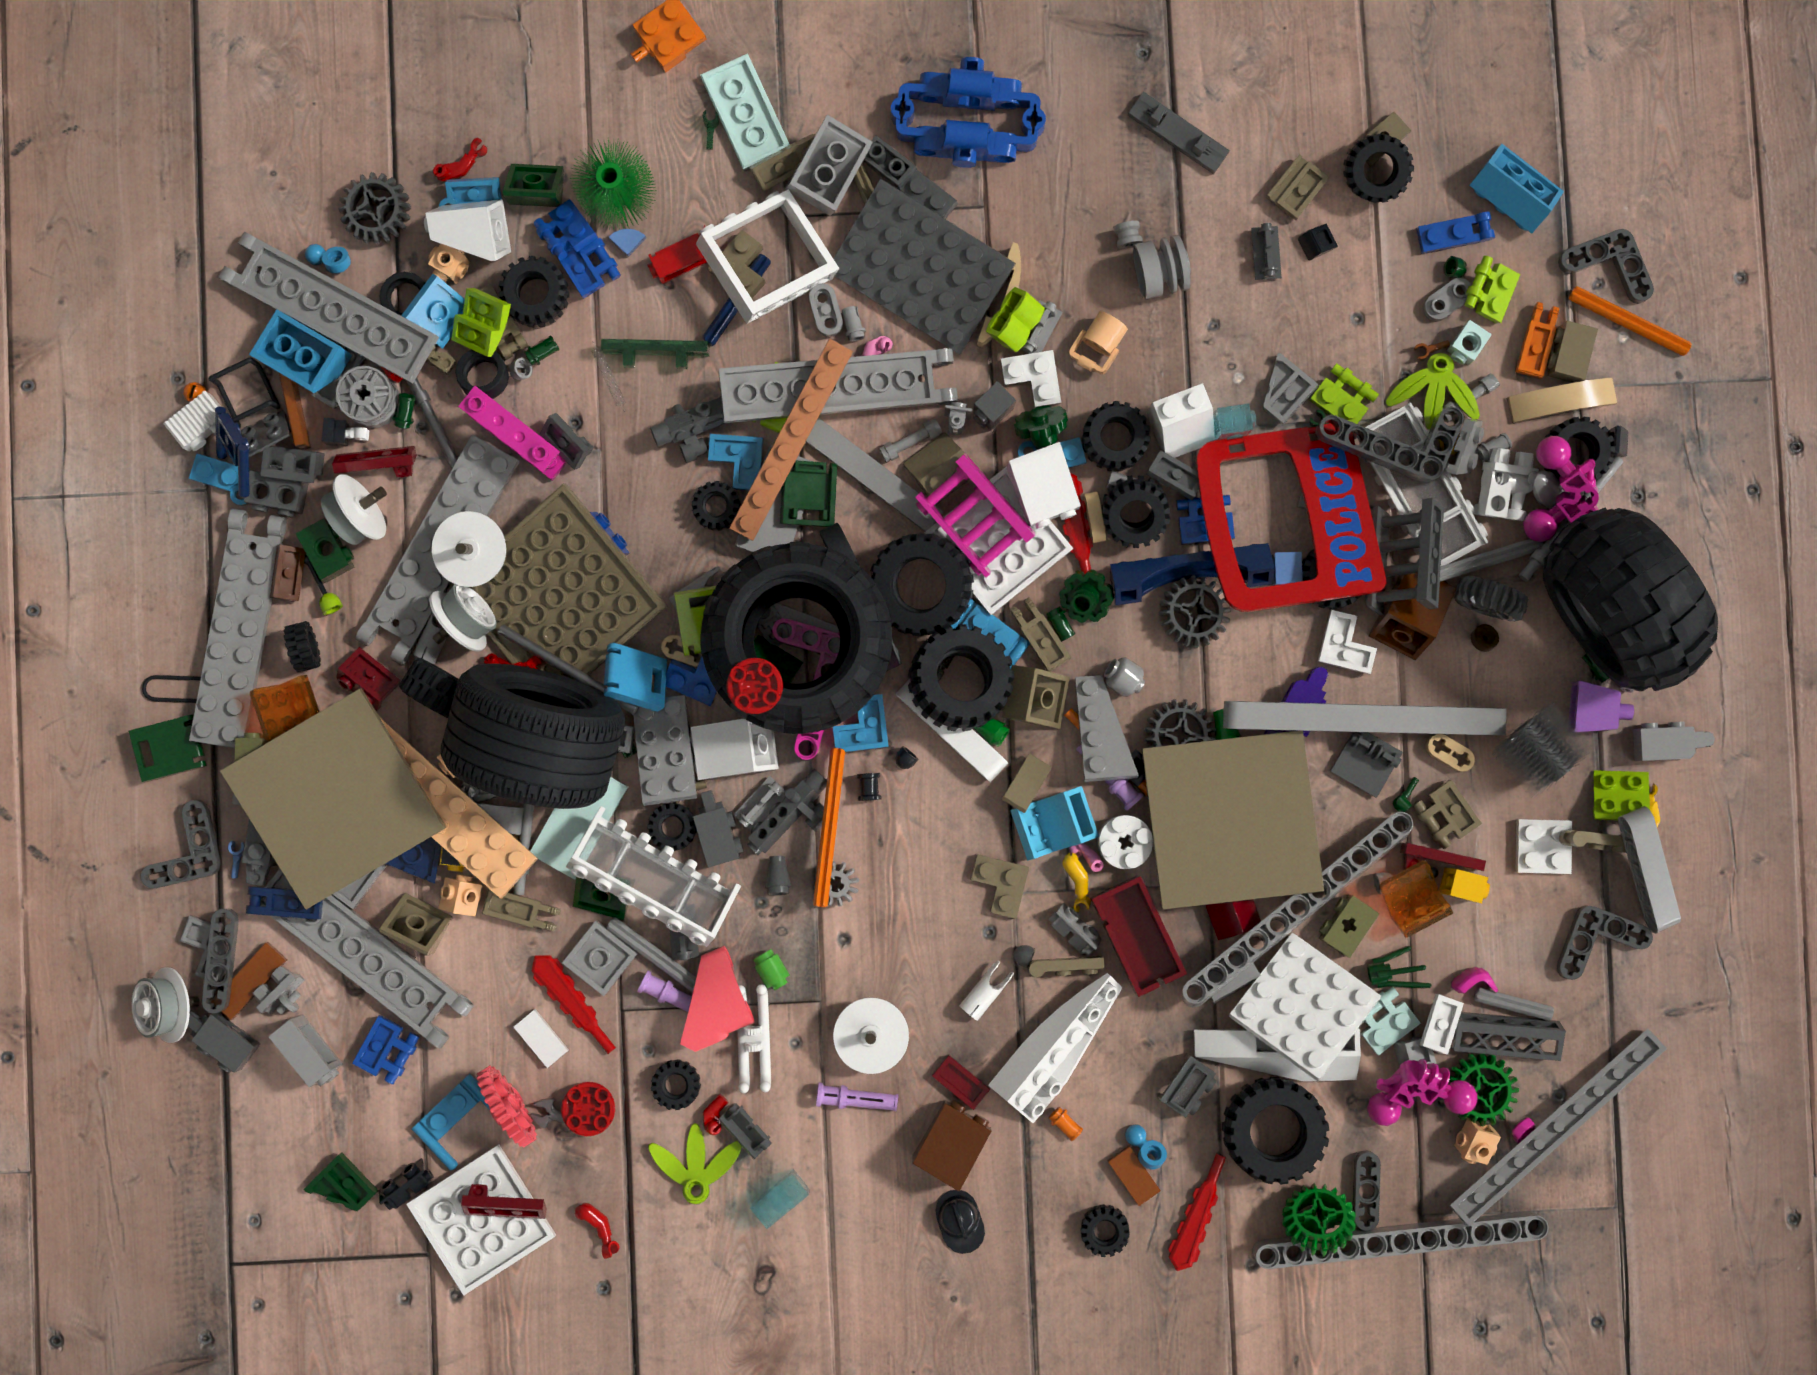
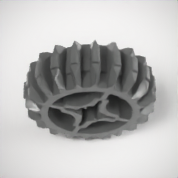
M371 172L367 180L363 174H360L361 182L357 183L355 180H351L353 188L351 190L346 187L344 188V192L348 196L339 197L340 202L344 204V206L338 208L339 212L344 214L340 220L343 224H347L346 230L349 233L354 232L353 236L357 240L363 237V241L369 244L373 238L374 243L379 245L381 237H383L387 243H390V234L399 237V233L396 231L398 227L403 230L406 229V225L402 220H410L409 214L406 213V211L411 210V205L406 203L409 196L407 193H402L404 187L401 184L396 185L397 181L393 177L387 180V176L381 173L377 179L376 174ZM373 190L387 191L392 196L379 198L374 195ZM364 195V202L356 207L358 201ZM372 200L378 205L376 207L377 216L372 212L374 210ZM394 207V212L391 218L386 222V215L388 214V212L392 211ZM371 219L374 220L378 227H365L359 224L358 221Z
M1191 576L1189 585L1185 578H1181V588L1176 583L1171 584V588L1175 593L1173 594L1166 590L1164 595L1170 600L1160 601L1161 606L1167 607V610L1159 611V616H1167V620L1162 621L1161 626L1170 624L1171 628L1166 631V634L1169 636L1175 631L1177 635L1174 637V642L1176 643L1181 637H1184L1183 646L1185 647L1190 644L1191 639L1195 648L1199 647L1200 639H1202L1205 646L1209 645L1210 640L1208 636L1215 641L1218 640L1219 636L1216 630L1221 633L1226 631V628L1220 623L1230 622V618L1223 616V613L1231 612V608H1223L1222 604L1227 603L1225 598H1219V595L1223 593L1222 588L1216 592L1212 590L1216 586L1215 581H1212L1208 587L1205 586L1206 577H1202L1199 584H1197L1196 576ZM1186 591H1196L1191 603L1180 604L1176 602L1180 594ZM1204 593L1213 601L1216 613H1213L1204 606ZM1197 603L1198 610H1201L1203 615H1198L1193 620V617L1190 616L1192 613L1189 614L1187 609L1193 608ZM1174 610L1185 616L1186 630L1177 623ZM1199 620L1214 621L1207 631L1194 633Z
M1466 576L1460 579L1455 590L1454 599L1461 606L1501 620L1514 622L1522 620L1528 607L1529 599L1522 591L1499 582L1491 581L1490 579Z
M1173 699L1171 700V709L1164 702L1161 704L1163 713L1158 709L1153 710L1154 715L1158 717L1157 719L1147 718V722L1153 724V728L1145 727L1144 732L1152 733V737L1145 738L1144 743L1153 742L1154 746L1152 747H1161L1159 736L1171 740L1172 745L1185 744L1188 741H1213L1216 738L1208 737V733L1215 732L1216 728H1207L1206 724L1210 723L1213 719L1208 717L1203 720L1202 716L1206 713L1205 708L1197 713L1195 712L1198 706L1196 702L1192 703L1189 709L1187 708V699L1182 700L1181 707H1178L1177 700ZM1179 713L1176 724L1172 729L1160 728L1161 723L1167 716ZM1187 715L1197 722L1201 734L1194 733L1188 729ZM1178 727H1181L1182 733L1192 737L1181 739L1182 742L1179 743L1176 736L1167 734V732H1176Z

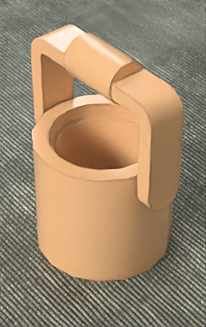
M1099 311L1088 330H1082L1070 348L1071 358L1090 372L1093 370L1101 375L1105 374L1119 353L1117 346L1128 328L1112 315ZM1082 341L1096 352L1109 357L1103 368L1091 359L1076 353Z

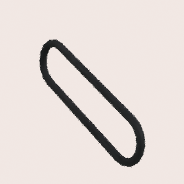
M153 675L146 678L143 682L142 692L151 701L196 703L197 699L151 697L146 691V686L152 679L200 681L201 677Z

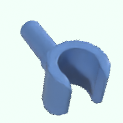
M232 840L228 845L229 852L233 854L231 878H238L239 864L244 853V842L241 843V849L238 852L234 850L235 841Z

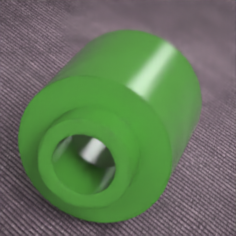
M772 949L753 959L756 964L754 968L767 989L772 986L775 991L788 983L786 977L790 976L779 955L777 953L774 954Z

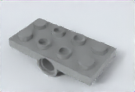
M685 695L665 697V707L658 712L638 707L633 718L643 805L648 806L696 799L697 792L693 766L694 753L690 741L691 736Z

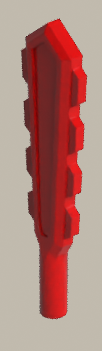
M1070 473L1081 506L1075 511L1077 515L1064 520L1065 524L1062 527L1064 534L1070 539L1069 544L1073 547L1070 553L1074 554L1075 558L1079 561L1081 571L1086 574L1091 569L1089 557L1093 544L1092 539L1087 536L1090 527L1088 520L1084 518V513L1086 512L1085 501L1081 500L1080 497L1083 493L1082 483L1077 480L1076 475Z
M535 955L531 970L534 974L533 979L540 986L547 988V994L553 1001L558 1000L560 1002V1009L565 1014H570L573 1017L572 1022L577 1028H583L585 1031L590 1032L607 1054L613 1051L616 1047L599 1027L596 1018L597 1012L592 1006H587L585 1003L586 997L582 991H577L574 988V980L570 975L564 974V967L558 958H553L551 955Z
M1216 1153L1207 1179L1201 1183L1200 1187L1195 1188L1192 1194L1194 1201L1192 1204H1188L1184 1212L1186 1219L1179 1223L1176 1230L1178 1236L1171 1241L1168 1248L1170 1252L1168 1257L1176 1271L1192 1267L1193 1263L1198 1260L1200 1254L1198 1246L1199 1243L1204 1242L1207 1233L1204 1228L1206 1224L1210 1223L1212 1218L1211 1207L1215 1206L1218 1200L1216 1183L1226 1159L1221 1154Z

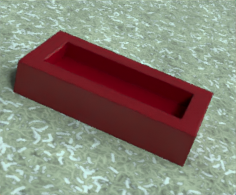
M950 1055L945 1058L932 1074V1077L973 1110L990 1091L986 1084Z

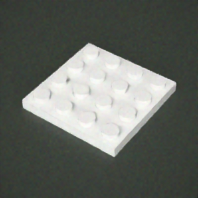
M1006 466L991 478L990 481L1026 521ZM988 498L985 500L981 499L957 520L952 527L961 537H964L992 512L991 508L994 505ZM999 519L969 546L980 558L1010 532L1009 528L1012 526L1006 519L1002 521ZM938 523L924 532V534L938 535V537L946 538L952 542L951 544L958 547ZM1053 523L1038 530L1036 526L1031 527L1035 532V536L1027 543L1023 538L1020 541L1016 540L987 565L991 570V574L987 578L983 574L978 576L969 567L970 573L974 577V582L972 583L973 595L990 615L994 614L1073 550V547ZM963 552L962 555L964 556L965 560L968 559L970 563L971 560Z
M1292 932L1261 972V976L1255 980L1232 1010L1229 1017L1319 1082L1380 1000L1381 995Z
M500 1144L406 1204L463 1296L556 1236L546 1218L464 1215L461 1207L462 1195H468L471 1184L487 1185L489 1197L533 1199Z

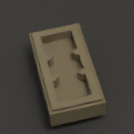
M1392 112L1367 135H1389L1401 141L1411 132V129L1395 112ZM1376 152L1366 160V163L1372 167L1386 153Z

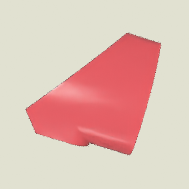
M725 946L705 953L700 958L694 990L680 1041L681 1045L694 1052L716 1044L727 1038L729 1033L755 1023L747 1001H744L734 975L733 963Z

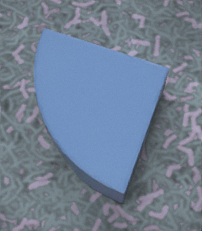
M622 229L611 234L609 239L629 257L646 239V236L634 229Z

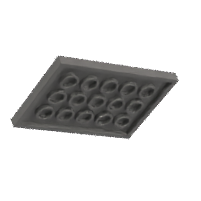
M880 179L833 258L839 267L838 272L834 276L959 355L962 354L1016 265L1014 261L883 179Z

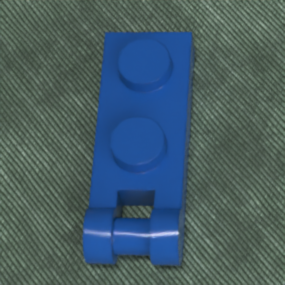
M1482 212L1472 216L1418 226L1416 231L1421 254L1494 239L1495 233L1489 223L1492 220L1490 212ZM1479 224L1480 233L1474 234L1472 225Z

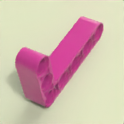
M785 618L775 622L772 632L777 641L821 654L813 680L822 676L820 671L823 665H833L838 653L831 652L828 648V643L831 639H840L839 633ZM785 623L791 626V636L788 638L778 636L777 628L780 624ZM808 631L815 632L818 637L817 643L812 646L806 645L802 640L804 633ZM824 730L798 734L794 747L796 755L803 760H809L816 756ZM804 740H809L814 745V751L809 756L802 755L798 749L799 744Z

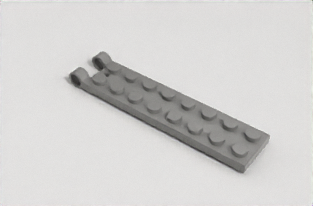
M246 232L242 234L238 244L254 253L242 275L224 266L218 276L219 279L413 384L439 339L437 335ZM261 267H262L260 273L258 274V273H257L258 268H261Z
M944 348L850 357L820 415L933 404L948 405L951 402H958L957 388L934 389L932 365L944 366L954 363L953 350ZM817 360L719 368L724 423L787 418ZM918 376H924L925 381L920 382L918 380Z
M473 434L471 435L368 619L357 632L355 638L357 641L369 646L374 641L380 627L402 638L392 651L390 659L401 666L408 661L432 614L429 603L430 595L435 591L446 593L448 586L451 584L450 581L441 575L433 561L432 541L436 530L444 520L460 512H478L489 517L518 466L519 460ZM395 619L399 620V625L397 627L393 625V621Z
M231 509L228 517L229 530L189 741L231 748H235V738H244V733H248L273 599L270 597L276 548L279 544L283 545L287 527L286 517L271 515L267 525V538L244 534L248 513L245 510ZM252 543L256 544V548L254 550L250 549V545Z
M281 869L277 871L265 887L293 890ZM334 895L323 899L321 919L271 916L437 1048L441 1049L450 1038L445 1031L431 1023L447 1003L456 1012L465 1017L474 1007V1004L467 997L455 991ZM261 896L260 906L266 907L267 896ZM428 1002H432L434 1004V1008L432 1010L427 1008Z

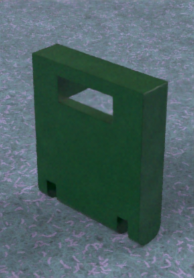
M795 461L793 471L790 470L781 488L780 524L823 527L835 524L837 463L829 464L828 474L826 473L827 462ZM798 509L819 510V520L797 519Z
M193 714L129 730L139 774L143 783L207 766L206 761L194 763L193 758L202 757L205 754L202 743L189 741L192 725L185 727L184 723L193 721ZM147 741L149 742L154 765L149 767L145 765L140 743Z

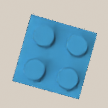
M432 274L401 316L437 335L439 339L436 345L443 349L452 337L455 315L463 314L465 299L442 279Z

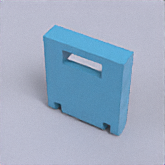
M617 643L608 644L607 652L609 654L606 655L604 685L610 687L604 689V696L656 712L665 707L667 659ZM652 675H655L654 692L651 691Z

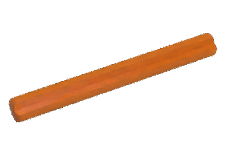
M1575 286L1569 295L1570 301L1677 354L1685 356L1691 348L1692 343L1578 286Z

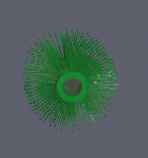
M608 140V147H605V152L608 150L606 155L600 145L604 159L603 164L592 148L591 150L596 160L593 156H589L592 160L588 164L583 163V161L581 162L584 164L582 166L586 168V171L580 169V171H583L580 174L583 175L573 176H580V180L588 182L572 181L580 182L576 186L577 188L573 187V189H579L580 191L576 190L573 192H579V194L576 193L574 195H579V198H581L578 201L580 202L579 205H582L581 208L584 205L583 211L588 208L585 214L589 212L588 215L593 212L592 217L597 211L596 217L599 213L602 214L603 212L604 214L606 211L603 221L607 217L610 222H613V214L615 222L617 214V228L618 220L622 219V216L629 227L623 206L627 207L637 222L632 210L639 215L635 211L637 210L636 208L639 205L645 208L644 202L648 203L647 198H644L647 195L643 194H652L647 192L654 191H640L643 189L640 187L655 185L645 182H654L649 180V178L652 179L654 177H649V175H653L649 174L650 170L647 174L648 169L646 167L648 164L643 162L644 159L641 162L639 161L642 156L638 157L640 153L634 157L635 153L631 159L630 151L626 156L625 152L622 158L625 147L622 153H618V151L616 153V148L619 150V147L615 143L614 152L613 143V152L612 144L609 152Z

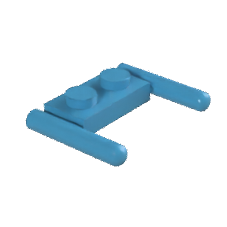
M970 598L969 607L966 612L961 615L955 624L951 625L953 629L958 624H966L967 629L972 630L974 626L982 628L981 633L984 635L990 632L995 636L993 641L997 645L1002 643L1005 646L1006 650L1003 652L1005 657L1010 656L1012 665H1015L1030 645L1029 641L994 615H990L986 609Z
M471 1074L466 1076L411 1129L449 1170H454L458 1163L438 1140L479 1101L489 1109V1105L484 1101L485 1097L480 1092L481 1088L477 1084L478 1081Z

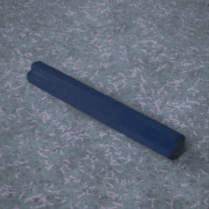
M759 254L750 268L762 277L771 264V260L765 255ZM730 297L703 335V340L712 346L716 344L738 312Z

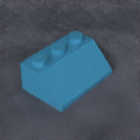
M1503 144L1498 147L1469 185L1479 197L1489 200L1494 204L1497 211L1507 214L1515 220L1519 228L1528 230L1531 234L1553 210L1564 192Z
M277 309L249 354L313 393L338 379L352 357V354Z

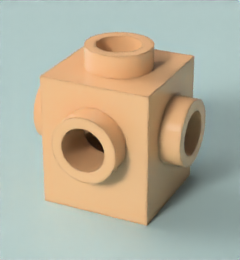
M441 243L439 247L435 246L432 249L428 258L430 260L428 265L434 270L432 274L438 276L444 282L450 280L455 284L465 276L470 263L464 255V251Z
M457 874L456 879L445 877L444 885L441 888V899L438 909L454 914L476 916L482 885L472 882L473 877Z
M1467 1118L1462 1130L1456 1136L1454 1146L1461 1153L1463 1160L1471 1164L1479 1162L1488 1165L1491 1157L1496 1153L1501 1136L1490 1124L1486 1123L1485 1126H1480L1479 1121L1473 1123L1470 1118Z

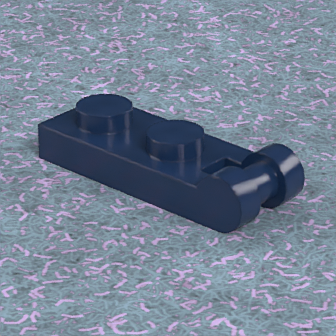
M248 886L247 895H250L249 905H246V914L321 919L323 900L305 909L294 890ZM261 896H267L266 907L260 906Z

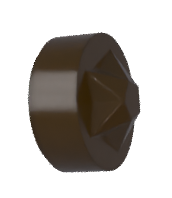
M1481 624L1472 631L1471 642L1477 650L1489 652L1499 643V634L1491 625Z

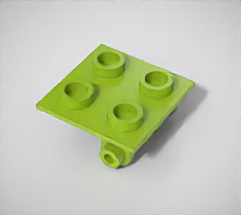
M1593 770L1594 820L1618 821L1620 816L1640 807L1646 806L1650 810L1649 772Z

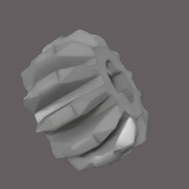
M833 861L831 878L835 880V876L840 877L844 888L842 890L838 888V891L832 890L833 885L830 884L829 906L832 905L834 898H837L838 906H842V896L848 902H851L853 899L847 893L848 891L858 893V889L851 887L850 884L858 883L859 878L849 879L848 876L852 875L855 870L851 868L847 873L843 872L846 867L845 862H842L840 869L836 870V863Z

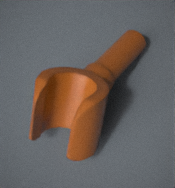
M1446 340L1429 346L1424 343L1417 344L1414 350L1423 348L1426 351V354L1417 357V360H1425L1430 353L1449 347L1450 342Z

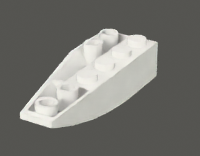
M1106 973L1082 989L1038 1026L1021 1044L988 1086L1034 1123L1069 1080L1123 987Z
M1245 1028L1194 1029L1195 1057L1299 1081H1316ZM1359 1028L1319 1081L1357 1080L1361 1057Z

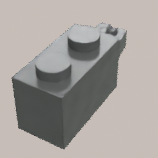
M712 790L702 792L701 797L704 807H700V814L693 816L708 868L741 858L739 853L744 851L740 837H734L732 827H735L736 823L732 811L727 812L722 801L716 803Z
M249 819L242 863H246V883L265 885L270 867L277 866V863Z
M193 1011L189 1014L188 1027L193 1030L190 1035L193 1037L191 1041L197 1045L196 1049L203 1055H211L218 1060V1066L226 1072L230 1073L232 1071L235 1073L242 1070L261 1045L221 1013H214L210 1016L204 1015L203 1018Z

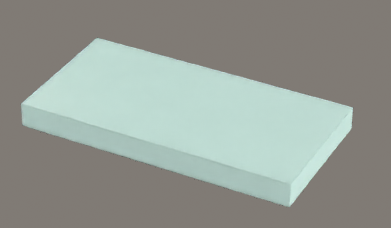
M748 53L700 75L743 171L749 170L751 165L790 145Z
M610 777L605 795L592 805L575 809L554 808L534 843L531 852L540 861L576 880V876L571 873V870L566 868L569 860L601 806L605 808L601 817L610 821L628 786ZM594 830L579 858L587 862L602 832Z

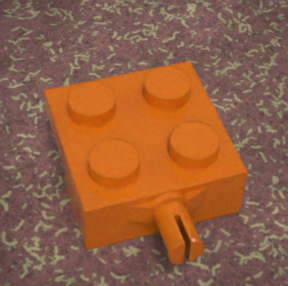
M666 0L632 24L635 33L641 39L643 45L630 53V55L638 63V61L650 54L666 73L686 59L688 52L707 39L680 0Z

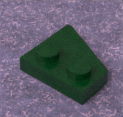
M342 1152L304 1188V1191L309 1194L314 1192L327 1197L326 1200L333 1203H341L346 1208L354 1211H359L379 1191Z

